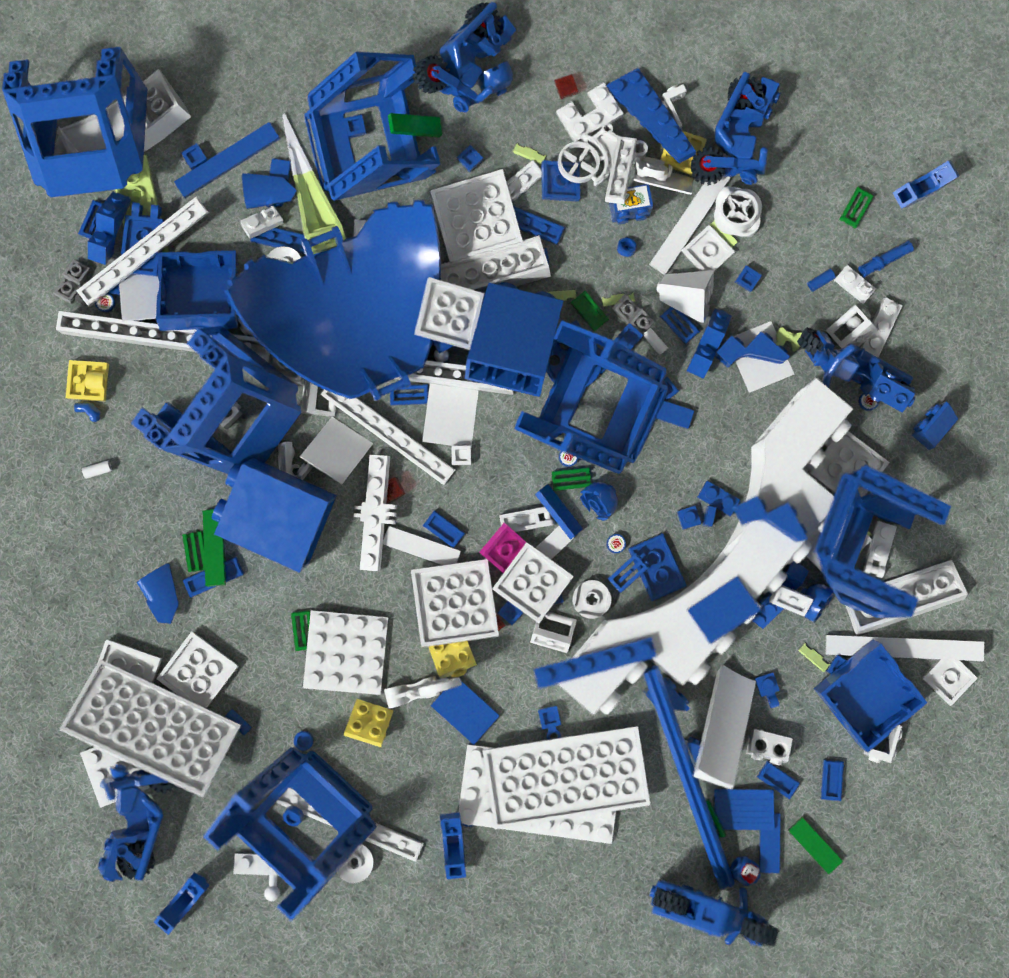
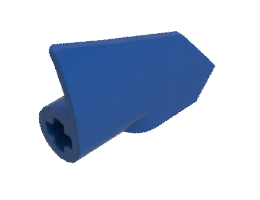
M242 174L243 193L247 209L264 206L271 208V206L275 208L281 207L283 202H290L297 192L283 177Z
M167 563L144 576L136 583L145 595L146 603L159 623L171 624L179 602L171 567Z

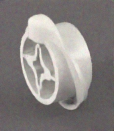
M728 186L722 188L716 198L714 213L716 226L720 231L728 235L753 236L760 225L761 200L754 191ZM726 204L729 206L728 209L730 211L727 216L723 212V207ZM748 208H751L753 212L751 219L748 218Z

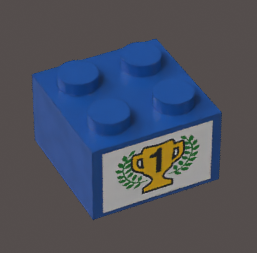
M649 184L628 187L624 204L609 202L612 222L625 224L630 219L642 221L647 219V216H650L653 202Z

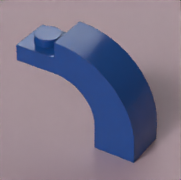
M194 872L176 896L157 916L154 923L169 935L209 887L206 879Z

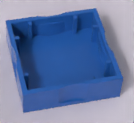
M236 250L207 251L203 253L159 252V290L157 294L156 320L160 331L197 330V328L222 326L225 329L238 328V314L225 292V289L228 287L227 280L233 274L236 277L238 276L239 265Z
M874 639L813 688L859 747L867 753L884 740L896 726L908 720L928 703L913 683L902 674L898 664L884 646Z

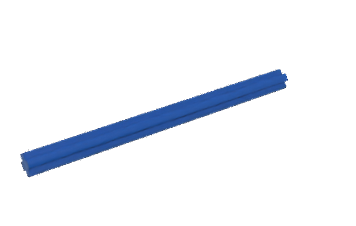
M658 665L646 668L643 674L719 889L732 887L735 882L699 780L693 776L695 769Z

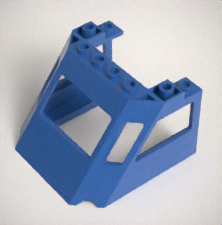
M121 47L102 49L101 60L97 61L96 77L32 86L28 82L29 60L9 62L8 73H4L2 91L33 182L36 186L43 187L50 198L123 189L127 186L128 178L132 174H139L143 170L148 89ZM123 65L130 74V83L126 92V106L121 92ZM114 100L118 101L124 121V136L119 141L115 140L106 110ZM92 114L97 116L106 149L54 156L57 119ZM17 116L22 120V122H23V124H24V126H23V133H22V130H21V127H20V124H19V121H18Z
M355 52L308 93L307 99L310 110L304 114L320 186L324 192L328 191L333 201L424 180L436 172L435 168L441 165L436 146H432L420 155L416 136L390 133L388 121L390 113L410 115L404 90L414 82L413 74L416 73L413 71L414 67H416L414 55ZM380 60L399 61L383 75L358 80ZM376 82L380 83L378 95L344 102L347 89ZM378 106L391 161H388L385 146L378 145L355 163L343 114ZM308 119H310V123H311V127H312V132H313V136H314V140H315V144H316V149H317V153H318V157H319V161H320V165H321V170H322V174H323V178H324V183H323V181H322V177H321V173H320V169H319V164H318V160H317V156H316V152H315V147H314V143H313V139H312V135H311V131H310V126H309ZM394 175L402 179L399 181L383 184L385 181H387Z
M561 321L554 339L569 346V351L565 356V360L557 374V378L549 392L540 416L536 417L521 411L514 429L564 453L619 474L623 471L627 462L634 463L665 399L668 392V386L663 384L666 368L613 340ZM596 344L604 347L601 357L597 354ZM597 365L628 379L602 439H598L569 425L586 389L585 386ZM566 433L563 442L555 439L559 435Z
M224 327L197 328L187 342V345L196 351L201 359L215 369L184 414L167 402L157 415L151 414L145 408H141L131 424L144 433L143 437L157 448L227 474L235 463L242 465V463L252 458L265 463L301 414V407L297 404L296 400L298 386ZM243 369L267 387L268 391L246 382ZM242 393L267 402V405L233 452L212 437Z
M867 465L851 474H843L815 547L823 573L839 602L856 611H863L876 618L913 617L919 598L855 569L856 562L873 515L887 522H894L906 529H910L915 515H921L940 525H944L951 506ZM862 487L871 491V493L861 497L858 489Z
M290 747L234 795L203 837L217 850L228 844L235 836L244 841L294 889L277 906L292 921L377 827L369 814L373 810L372 805L314 751L302 754L296 748ZM289 787L297 792L338 831L336 838L316 860H313L266 815V812ZM272 791V793L262 802V804L257 809H252L257 803H259L265 796H267Z

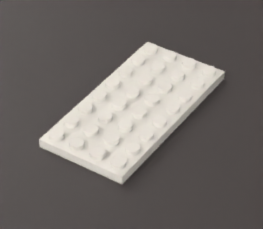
M99 659L62 723L60 731L204 798L241 725Z
M638 726L483 750L494 829L650 805Z
M467 744L458 810L462 824L494 828L483 756L484 749H491L493 747ZM616 811L501 829L612 844Z

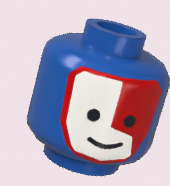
M747 856L737 857L732 862L730 870L736 881L744 886H750L758 882L760 879V867L756 862Z

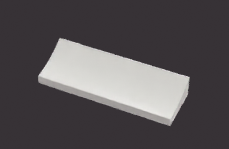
M540 236L529 238L521 243L441 264V281L482 292L484 296L488 282L497 285L507 282L517 287L551 277Z
M952 560L885 582L919 598L913 617L964 600L968 595ZM846 606L856 636L911 618H876L863 611H856Z
M723 664L716 675L693 776L732 789L735 783L756 681L732 671Z

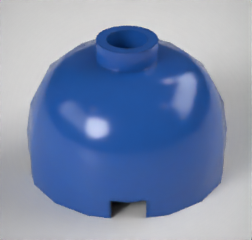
M503 62L481 73L477 80L480 89L483 91L488 86H492L494 91L491 94L496 93L497 96L508 92L506 88L511 85L513 80V72L509 62Z
M595 482L586 486L580 492L583 494L580 496L582 504L589 512L590 508H592L598 515L596 518L605 521L609 519L617 509L618 498L615 488L611 485Z
M814 584L808 589L804 587L800 593L813 599L804 617L815 623L826 605L832 600L835 594L834 591L824 584Z

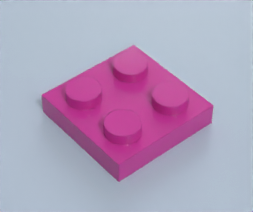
M503 523L479 553L504 573L526 544V541L507 524Z

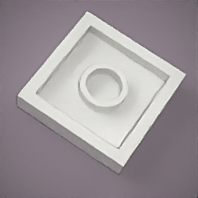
M710 225L681 250L700 271L717 270L735 253Z
M939 659L922 679L948 705L952 706L973 684L977 677L960 660Z

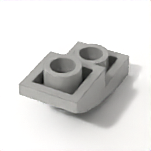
M73 259L63 273V280L54 291L55 296L72 304L75 295H77L76 292L85 282L90 268Z
M623 295L612 308L627 324L630 323L642 334L654 323L648 314L639 308L627 295Z

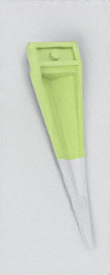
M283 113V123L295 188L297 190L296 194L304 237L309 240L338 226L343 240H345L343 227L320 186L286 114ZM335 238L311 247L313 254L335 248L337 244Z

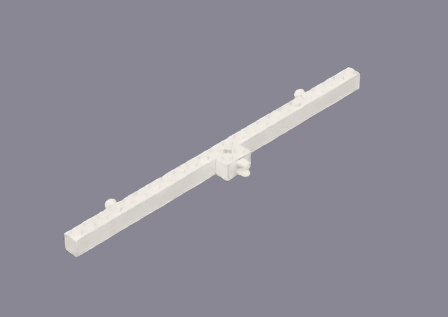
M63 311L58 313L56 330L65 335L196 352L187 345V342L196 330L160 331L158 324L144 323L143 321L145 320L122 322V319ZM234 335L296 385L304 386V378L284 366L254 337ZM436 349L434 359L437 362L426 360L424 368L408 375L409 380L414 382L513 395V390L465 379L466 366L444 363L449 358L447 350L439 354Z

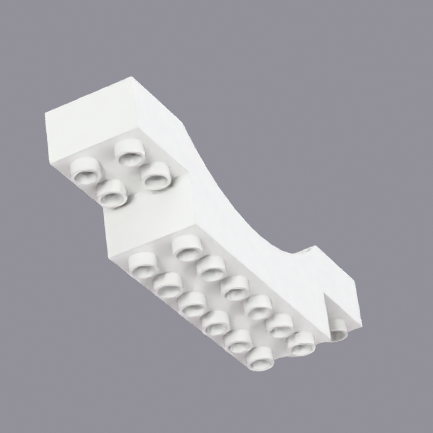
M817 378L799 390L751 447V475L746 501L755 496H758L759 499L762 498L767 506V509H765L766 513L789 502L790 506L793 505L798 513V516H796L797 520L805 526L807 538L811 533L815 535L822 531L834 498L831 493L809 476L807 472L815 470L827 454L820 447L823 444L828 447L833 441L838 442L852 426L845 418L853 408ZM738 521L736 529L725 548L714 563L695 582L681 593L649 610L623 618L604 620L572 658L652 637L657 657L649 660L658 665L659 669L673 681L682 685L688 681L696 685L710 669V666L704 662L711 652H718L719 654L725 652L736 636L729 632L710 645L687 609L736 576L754 601L761 593L766 594L768 591L771 594L774 593L787 578V575L781 571L786 563L790 565L793 561L799 563L808 554L813 545L807 540L794 542L762 521L749 522L743 526ZM755 601L758 607L761 609L762 606L757 601ZM755 615L747 621H745L744 623H749L755 617ZM641 661L559 683L558 685L593 715L598 709L607 715L622 697L615 689L624 679L633 684L646 670L647 665Z

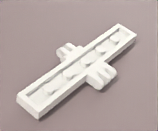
M370 455L366 502H362L361 506L354 505V509L361 510V514L354 513L353 517H360V521L364 522L360 570L381 571L384 525L396 524V520H389V516L396 517L397 513L390 512V509H397V505L386 504L390 456Z

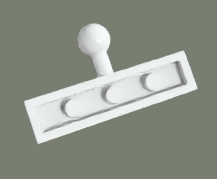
M886 297L883 298L872 321L878 331L868 338L860 348H864L865 351L879 357L902 305ZM853 316L846 322V326L850 331H853L862 322L860 318Z
M236 853L234 874L269 875V886L265 889L264 895L268 901L277 900L280 896V890L277 887L278 874L257 854Z

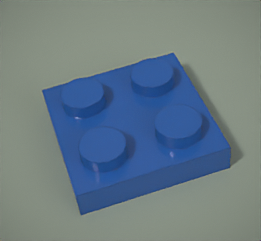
M543 160L541 162L542 199L579 201L580 183L567 180L559 171L558 161ZM562 162V166L567 173L575 164L573 162ZM578 163V168L572 176L580 177V163Z

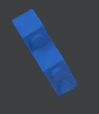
M112 192L96 212V231L88 240L89 260L106 265L114 254L115 239L130 205L131 197Z
M714 308L700 342L690 360L687 372L703 379L707 374L732 317L724 310Z
M760 332L746 348L743 346L742 340L731 335L715 354V357L727 368L736 360L744 357L776 364H783L790 357L787 354L788 351L783 346H777L773 342V338L768 333Z
M758 496L733 507L742 526L749 522L762 521L794 542H801L807 539V530L797 520L796 516H798V513L793 505L790 506L789 502L768 513L765 511L767 506L762 498L759 499Z
M793 561L784 568L783 572L787 575V578L781 585L796 591L803 584L809 571L801 564ZM769 591L759 602L762 606L761 611L752 619L762 629L784 609L769 601L772 595Z

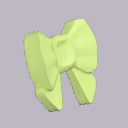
M781 327L776 333L777 342L775 344L783 346L786 341L791 342L792 351L794 352L800 348L797 341L802 333L794 334L787 332Z

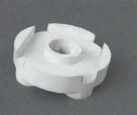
M644 157L643 161H639V158H636L634 165L637 176L642 178L653 177L659 182H666L667 178L671 177L673 170L670 164L666 167L664 166V161L650 157Z
M588 580L581 583L574 590L572 602L575 610L581 616L595 619L604 615L610 608L611 594L603 583L596 580ZM591 594H594V598H597V602H593V605H589V601L586 600V597H590Z

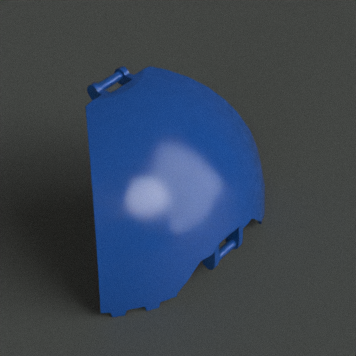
M414 200V205L400 206L398 202L387 203L388 208L373 210L374 213L360 232L352 238L343 240L338 226H335L331 231L309 240L307 238L303 239L301 243L306 256L294 262L266 257V255H263L255 262L250 259L244 264L245 270L236 277L233 274L227 280L228 287L225 289V292L234 310L254 338L272 356L300 377L322 389L349 399L357 398L370 392L373 399L377 401L381 399V396L402 387L407 388L411 386L408 375L424 368L433 341L429 338L414 335L427 279L430 277L441 280V258L437 222L433 205L425 204L424 200ZM335 238L337 247L314 256L311 247ZM397 377L401 379L378 390L376 388Z

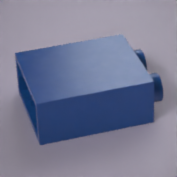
M488 282L467 357L465 379L540 397L563 300L556 299L552 294L544 291L530 293L518 290L515 285L507 282H502L498 285Z
M255 458L242 463V465L235 463L230 469L225 483L232 487L228 500L221 498L212 514V520L219 522L214 535L300 573L310 563L337 495Z

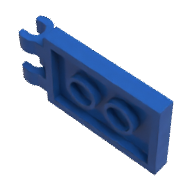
M132 202L131 216L125 215L121 255L165 221L160 219L162 207L151 204L150 216L142 215L143 205L141 203ZM159 253L132 274L158 277Z

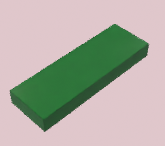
M390 113L388 115L391 134L438 138L443 135L440 117Z
M803 817L798 819L788 829L791 835L827 874L830 875L843 862Z

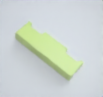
M518 143L513 150V153L534 160L539 164L546 157V155L542 156L537 153L538 151L529 147H521Z
M715 220L710 224L731 248L738 243L731 235L720 231L715 224Z
M576 290L548 292L556 299L567 301V298H576Z
M632 293L631 295H627L633 302H635L634 293ZM624 294L611 295V298L607 299L602 297L603 307L615 305Z
M806 643L798 650L821 671L825 672L830 664L825 663L823 657L814 649L810 650Z

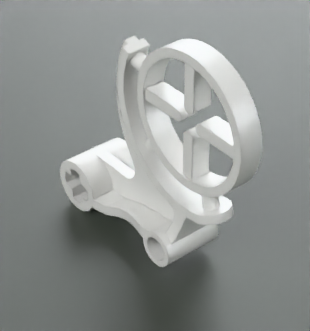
M605 123L594 136L583 134L581 136L583 142H571L563 147L558 158V168L567 180L575 183H584L592 179L594 186L597 187L607 179L611 172L618 135L612 132L613 126L610 123ZM637 140L633 164H635L636 158H639V161H643V158L646 156L648 146L644 141ZM592 146H594L600 152L601 156L598 155L597 151ZM575 147L585 149L579 161L581 162V168L591 173L590 175L585 177L572 176L578 168V163H575L577 157L567 152V150ZM588 152L594 156L596 168L582 162ZM562 156L575 163L569 173L562 166ZM600 161H603V172L597 178L595 175L599 169Z
M433 676L415 684L384 689L388 708H393L418 698L438 696L440 691L462 684L460 677L436 679V676Z

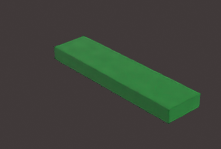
M214 509L202 510L206 587L226 585L225 545L223 538L214 535L219 523L212 520Z

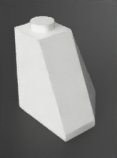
M714 271L665 274L657 285L659 300L704 323L710 305L706 304H709L710 296L713 292Z

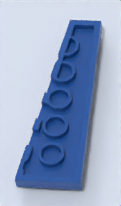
M639 68L606 85L612 96L620 104H623L632 116H635L640 121V124L652 134V137L679 164L696 155V150Z

